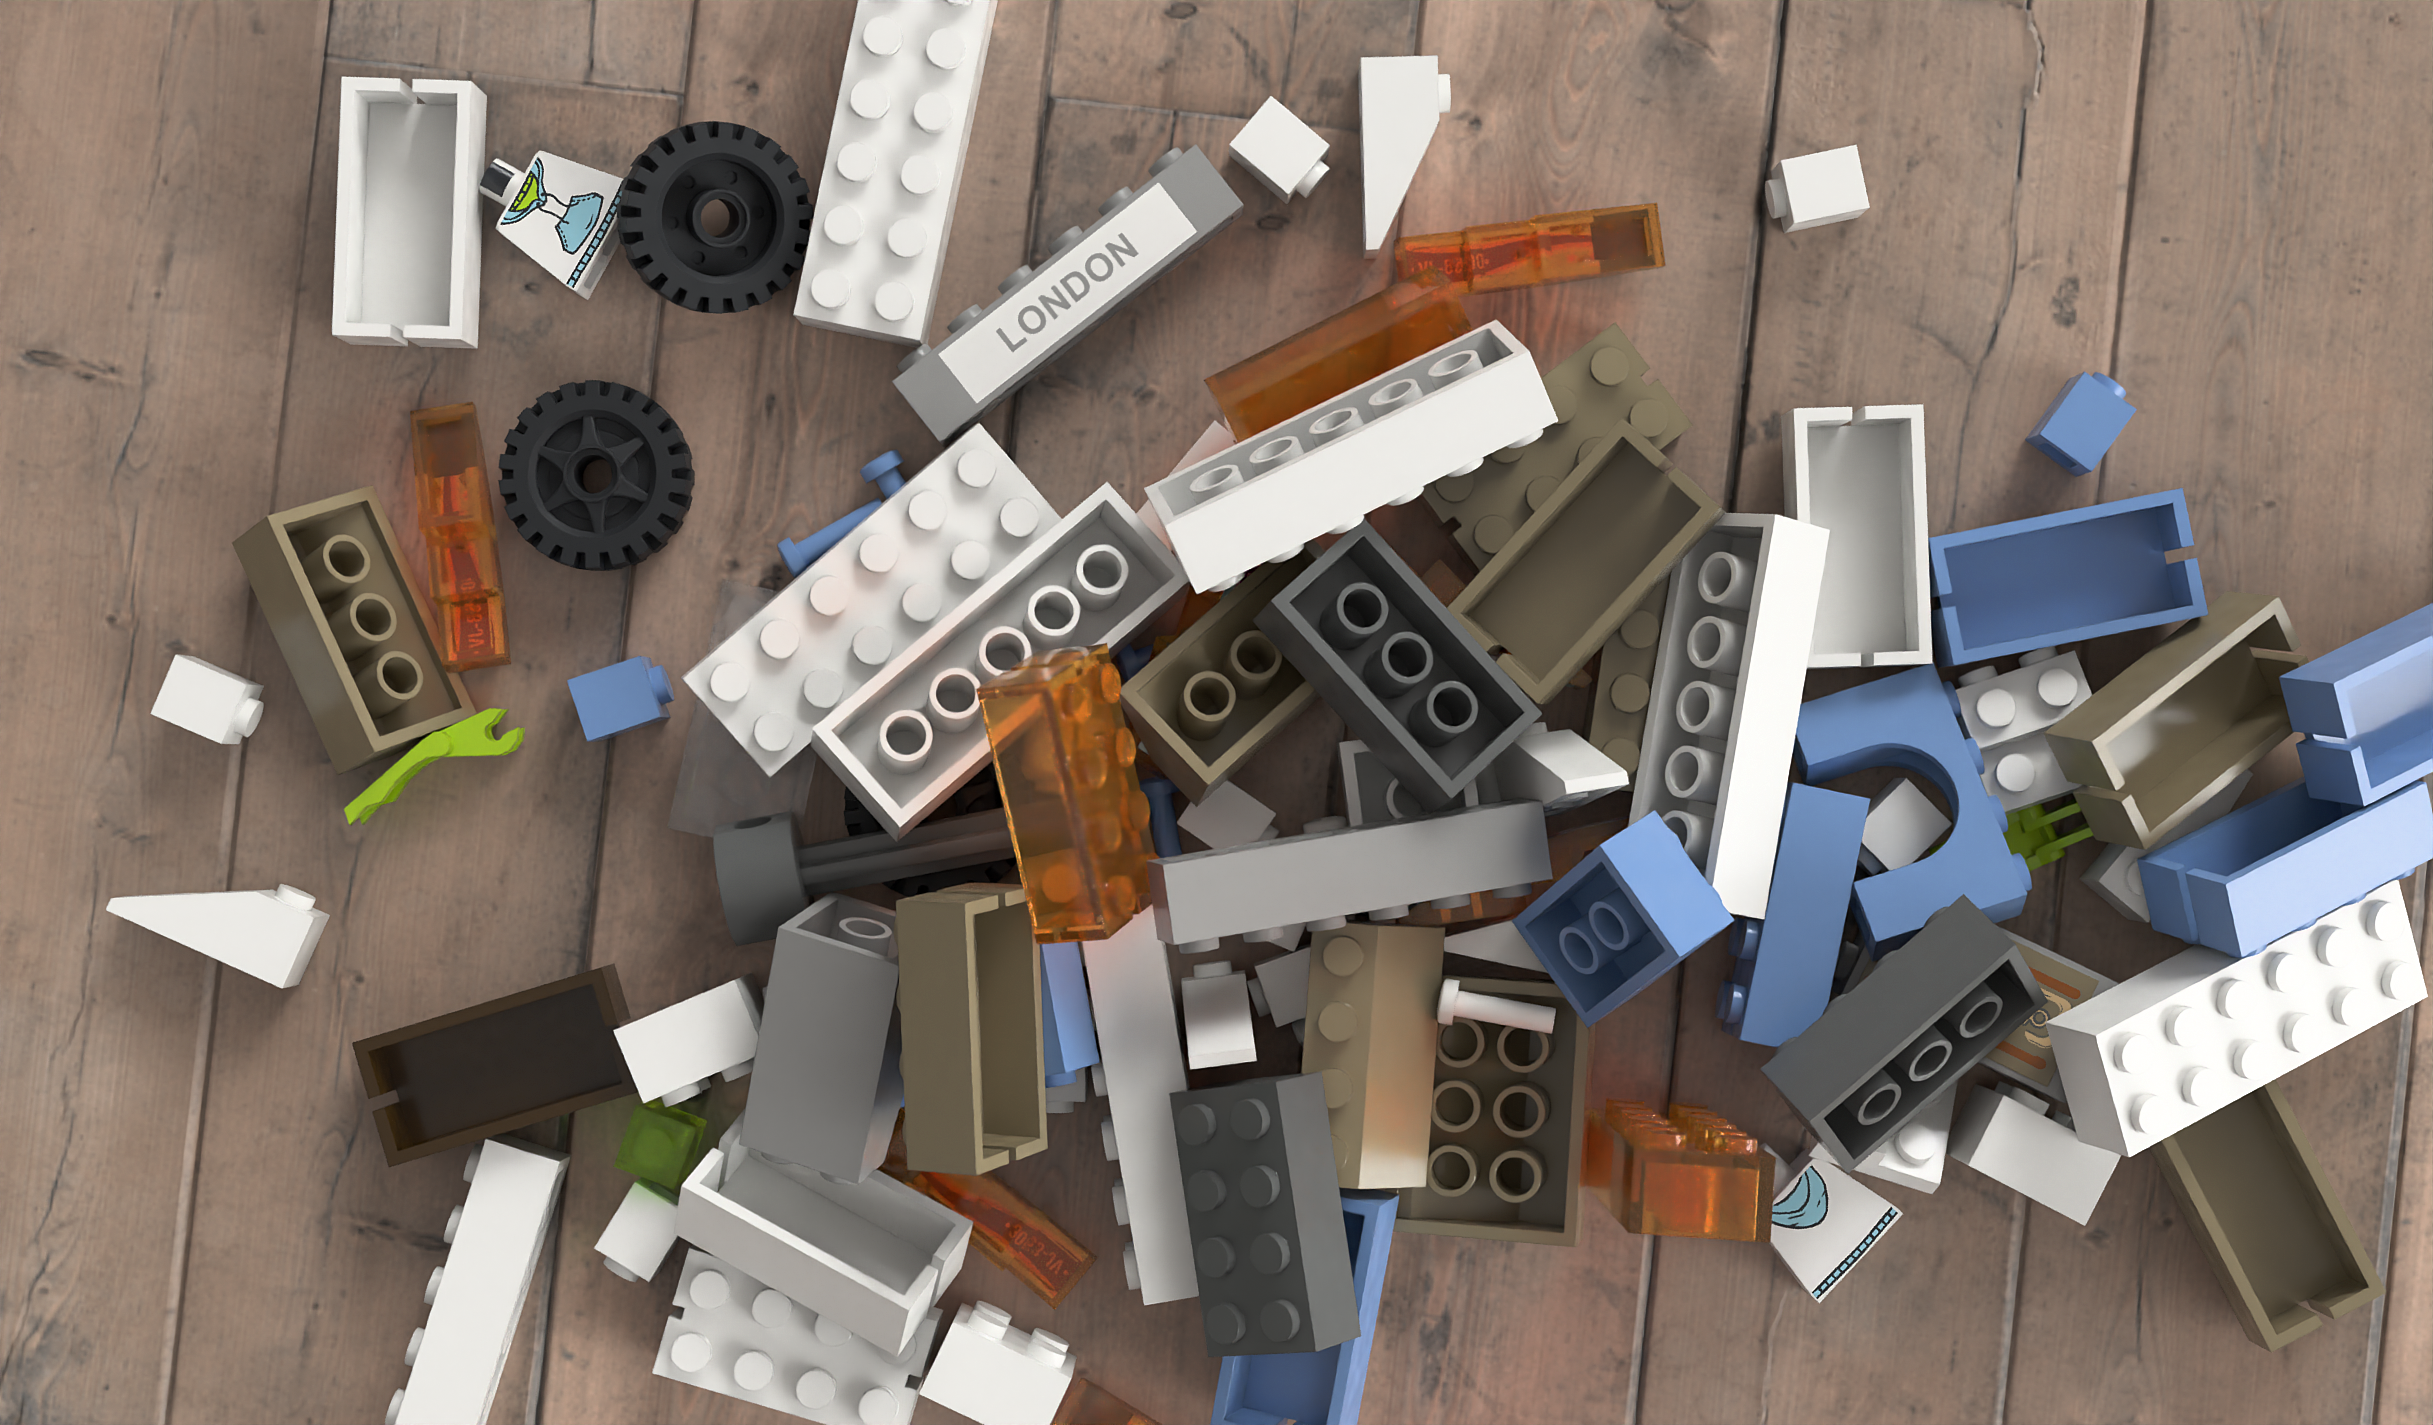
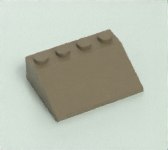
M1442 974L1441 987L1445 979L1460 981L1459 991L1556 1008L1552 1034L1457 1016H1454L1452 1025L1438 1022L1426 1187L1385 1188V1192L1399 1195L1393 1232L1577 1247L1583 1239L1596 1023L1589 1028L1586 1027L1554 980Z

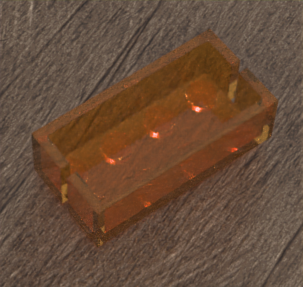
M1432 265L1204 379V382L1227 430L1234 438V444H1237L1473 331L1452 282Z
M1107 643L1037 651L1011 667V671L1001 673L976 689L1037 945L1107 940L1133 919L1134 914H1140L1152 904L1146 861L1160 859L1155 854L1148 825L1150 819L1149 802L1146 795L1140 790L1134 764L1136 753L1134 737L1131 731L1126 728L1120 703V675L1117 668L1111 663Z

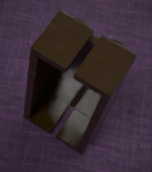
M613 963L353 1042L352 1046L368 1099L396 1090L399 1102L372 1111L388 1167L637 1093L638 1089L613 1031L620 1028V1022L631 1018L615 964Z

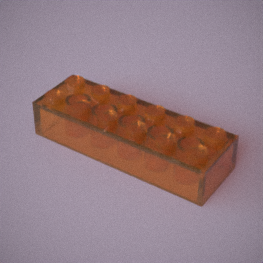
M1606 1098L1605 1109L1591 1108L1586 1187L1628 1233L1770 1243L1776 1157L1758 1146L1757 1138L1747 1137L1746 1131L1737 1130L1736 1124L1727 1123V1118L1717 1116V1111L1708 1110V1105L1670 1102L1669 1113L1652 1112V1107L1644 1106V1101Z

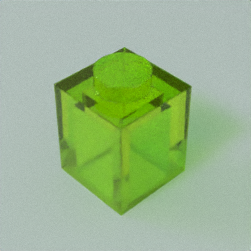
M654 1100L646 1103L641 1102L635 1106L613 1167L675 1189L687 1178L708 1120L670 1106L665 1108L664 1104Z

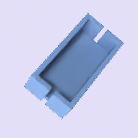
M2183 488L1928 538L1930 598L1937 597L1939 609L1931 611V634L1938 668L2207 616L2208 610L2197 558L2167 564L2164 553L2194 545Z
M2433 603L2279 677L2292 731L2304 733L2306 738L2296 743L2309 798L2366 806L2433 772Z
M2303 776L2137 859L2153 930L2181 938L2185 943L2201 944L2226 952L2231 957H2251L2266 950L2268 943L2289 932L2301 931L2316 924L2318 917L2335 908L2362 901L2367 895L2366 892L2388 881L2399 880L2412 875L2415 872L2416 866L2433 858V813L2427 783L2415 780L2366 806L2309 798Z
M1787 782L1765 919L1744 917L1742 919L1736 917L1731 928L1728 955L1736 956L1731 981L1723 980L1721 982L1715 1006V1017L1723 1019L1721 1031L1739 1040L1778 1048L1788 1039L1798 1037L1822 1016L1830 997L1870 798Z
M1339 1187L1361 1337L1318 1352L1222 1357L1210 1425H1287L1288 1419L1297 1421L1293 1425H1357L1399 1201L1398 1194L1377 1189Z

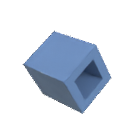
M2083 372L2066 382L2025 440L2072 475L2078 477L2093 471L2137 409L2123 400L2126 391L2114 380L2098 372H2094L2092 376Z
M637 656L567 680L586 739L589 742H600L670 718L666 703L674 701L670 680L662 665L653 667L649 657Z

